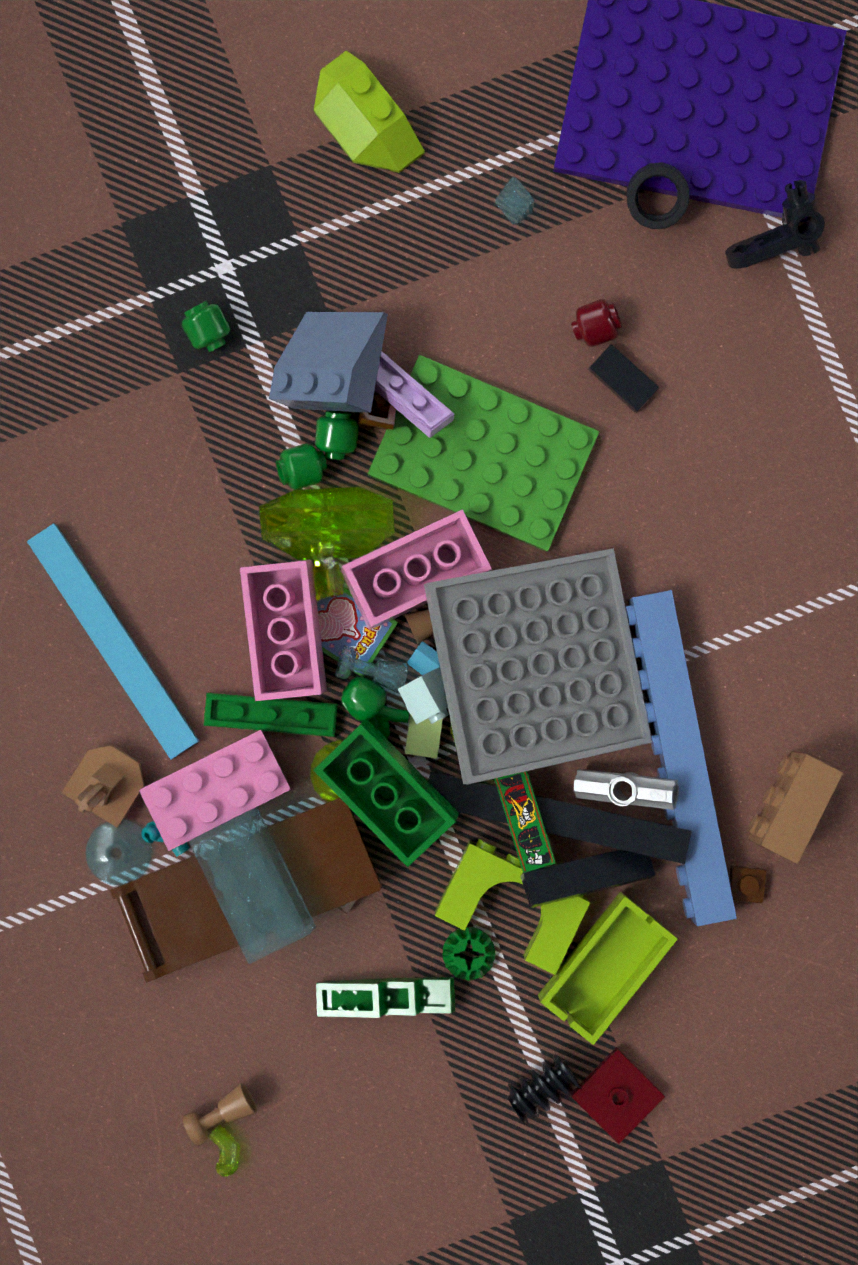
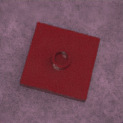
M617 1047L580 1084L582 1089L577 1087L571 1096L618 1144L665 1098L664 1094Z

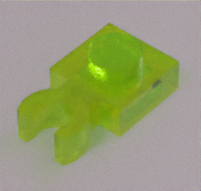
M320 540L318 543L310 544V554L315 561L313 572L316 599L324 600L344 594V577L340 571L339 562H333L334 545L332 540Z

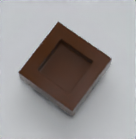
M731 865L729 882L733 900L763 903L766 870Z

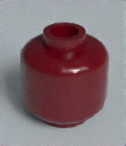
M599 299L579 307L575 314L576 321L571 322L577 341L583 339L589 347H595L615 339L618 336V329L622 328L615 304H609L605 299Z

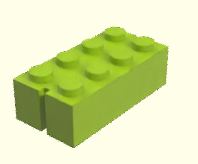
M620 891L560 966L556 975H553L538 994L540 1003L561 1020L565 1021L567 1019L571 1028L594 1045L678 939Z

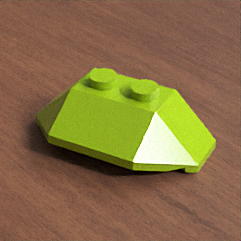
M345 51L320 70L314 113L353 163L400 173L425 154L405 114L364 62L348 51Z

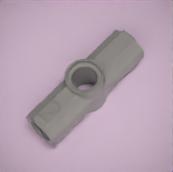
M578 769L574 779L576 798L612 802L618 806L637 805L674 810L679 796L678 780L640 776L633 772L622 774ZM622 781L631 785V797L625 796L621 792L620 784Z

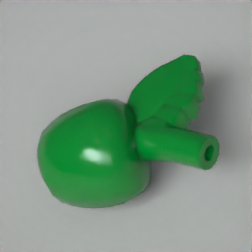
M356 677L347 684L342 692L341 702L349 714L361 722L365 719L369 720L387 739L390 734L389 721L408 723V710L384 706L387 699L386 691L372 680Z

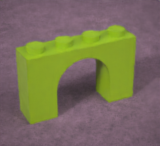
M478 839L477 843L469 840L435 910V916L465 931L481 897L489 888L502 882L523 884L520 877L523 871L519 858L509 853L504 858L494 853L496 847L481 839ZM584 895L541 906L538 926L523 955L525 961L556 975L590 905V901Z

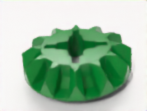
M466 927L464 931L459 928L446 939L443 946V960L446 968L456 978L467 981L482 978L493 966L496 955L495 947L488 934L481 929ZM467 940H471L473 951L483 953V955L473 957L471 967H467L465 957L454 955V953L465 951Z

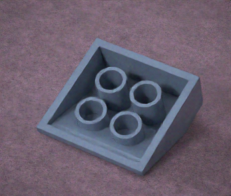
M306 312L274 367L269 399L293 409L371 413L388 314L384 312Z

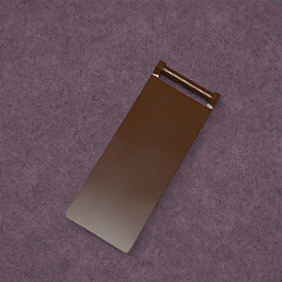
M337 798L110 889L112 898L118 901L145 972L142 974L147 983L378 892L382 889V885L352 810L340 798ZM137 890L165 964L157 966L129 895L130 892Z

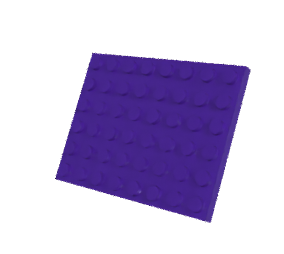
M588 0L553 172L628 187L630 179L640 168L650 163L663 162L674 166L684 175L689 187V199L782 218V203L787 199L785 192L787 184L791 183L794 189L793 181L804 180L807 184V192L813 194L815 192L847 30L698 0ZM662 176L646 180L640 188L677 197V189L674 183ZM808 217L803 218L800 222H806Z

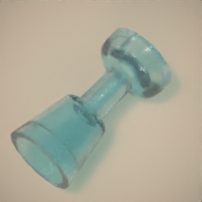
M344 645L338 659L335 676L347 679L352 671L372 676V681L400 694L398 689L404 686L409 665L406 662L378 660L374 664L356 659L355 649Z

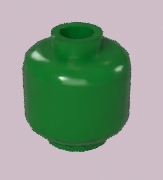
M206 300L184 312L186 318L183 319L181 325L195 349L206 347L211 352L226 344L223 337L229 334L231 328L217 304L209 305Z
M327 410L324 416L317 419L315 446L317 449L325 452V458L342 460L345 454L356 450L359 424L355 419L351 418L352 413Z
M305 443L283 450L280 454V459L276 460V468L282 484L288 485L293 490H298L320 483L323 477V470L327 469V463L322 451L317 452L311 444Z

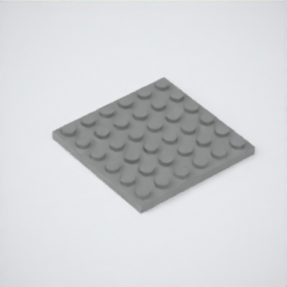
M614 548L424 584L463 784L468 785L652 743Z

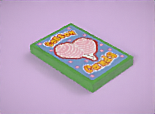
M315 569L314 580L322 650L354 673L364 677L398 622L393 619L369 630L351 592Z

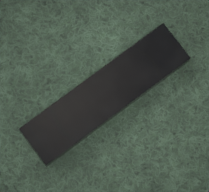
M616 850L525 872L520 877L530 908L650 879L656 874L649 856L625 850Z

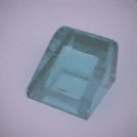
M514 177L508 181L495 200L496 205L513 225H517L533 212V197L518 179Z

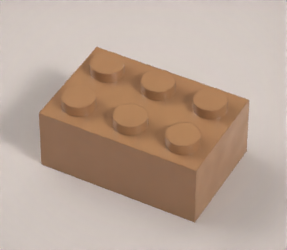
M791 752L790 756L785 755L777 769V773L780 776L775 786L770 785L762 799L765 806L760 816L756 814L752 818L747 832L751 833L748 840L798 864L843 772L807 754Z

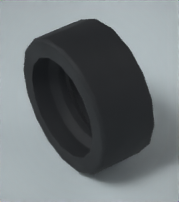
M663 162L650 163L640 168L630 179L627 188V207L632 217L641 226L650 229H666L676 224L685 214L689 204V187L684 175L674 166ZM662 176L674 183L677 189V200L675 206L669 212L654 216L641 208L638 201V193L646 180Z

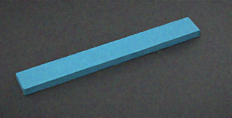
M53 523L29 539L27 543L170 760L198 743L199 739L57 524Z

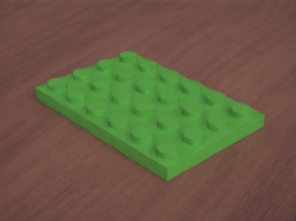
M419 355L410 376L454 413V419L450 424L429 438L396 409L393 430H386L368 471V476L454 513L463 509L468 519L548 552L599 431Z

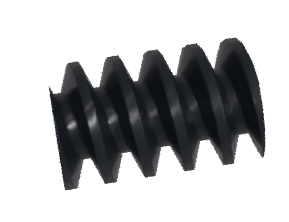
M556 1054L553 1055L554 1067H551L545 1061L541 1063L542 1075L534 1069L530 1070L531 1082L520 1076V1089H517L511 1083L508 1084L510 1093L508 1099L524 1125L528 1124L526 1113L530 1114L533 1118L539 1117L538 1105L545 1111L550 1110L549 1098L560 1104L562 1102L560 1091L569 1097L572 1096V1083L579 1089H582L565 1060H562Z

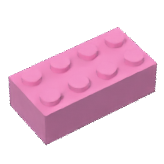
M462 509L343 565L340 572L368 629L372 630L426 604L427 598L424 584L489 572L492 568Z
M312 560L240 568L255 701L323 694L327 691Z
M259 730L140 789L139 792L168 851L291 789L262 731Z

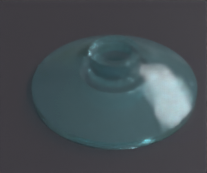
M123 820L118 828L105 822L92 832L86 845V860L91 872L99 880L110 885H122L140 878L145 873L151 861L152 847L151 843L145 842L142 838V828L131 821ZM114 847L119 848L122 852V856L118 860L111 856V850Z

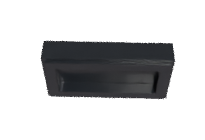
M612 344L608 346L588 369L635 413L659 389L652 380Z

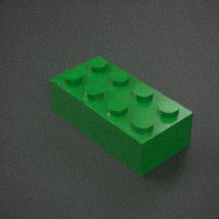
M367 719L355 728L313 770L407 867L456 822L459 812Z

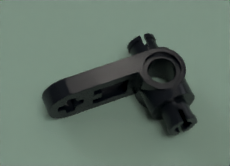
M793 181L794 189L791 183L785 186L787 199L782 203L783 225L737 242L727 248L725 254L730 268H746L795 248H798V253L801 256H810L811 247L814 254L820 250L817 239L823 234L825 221L818 212L815 195L807 192L806 181ZM808 217L803 225L798 226L803 218Z

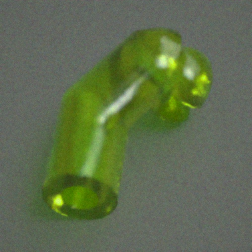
M219 1124L208 1137L220 1149L216 1172L222 1177H228L233 1175L239 1167L240 1145Z

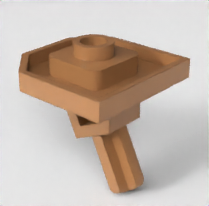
M113 745L88 750L61 793L75 801L79 806V812L84 813L86 810L93 812L118 828L138 798L139 790L145 787L141 763Z

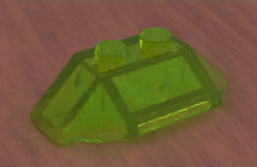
M361 487L293 490L259 506L262 539L268 543L271 542L297 560L362 557L395 533L393 500Z

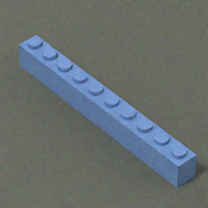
M672 590L633 597L629 599V606H625L629 626L634 625L636 638H632L635 658L640 657L642 670L638 671L641 689L647 691L649 703L644 704L648 723L653 722L655 735L651 736V746L654 755H659L662 767L657 768V777L678 780L679 786L676 808L674 810L664 809L667 821L672 820L674 827L692 831L685 864L676 866L679 885H685L687 898L682 899L686 918H691L696 926L737 919Z

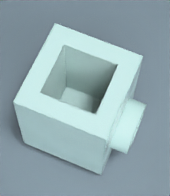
M439 667L398 689L408 712L412 715L416 724L426 719H429L430 723L433 724L449 715L446 710L448 704Z

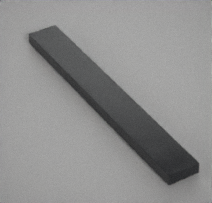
M430 772L428 782L459 813L508 824L497 786L479 782L467 785L463 784L462 778ZM535 795L547 833L685 864L691 830Z

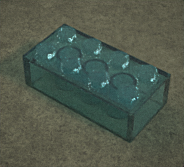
M257 807L188 841L248 964L308 936L316 928Z

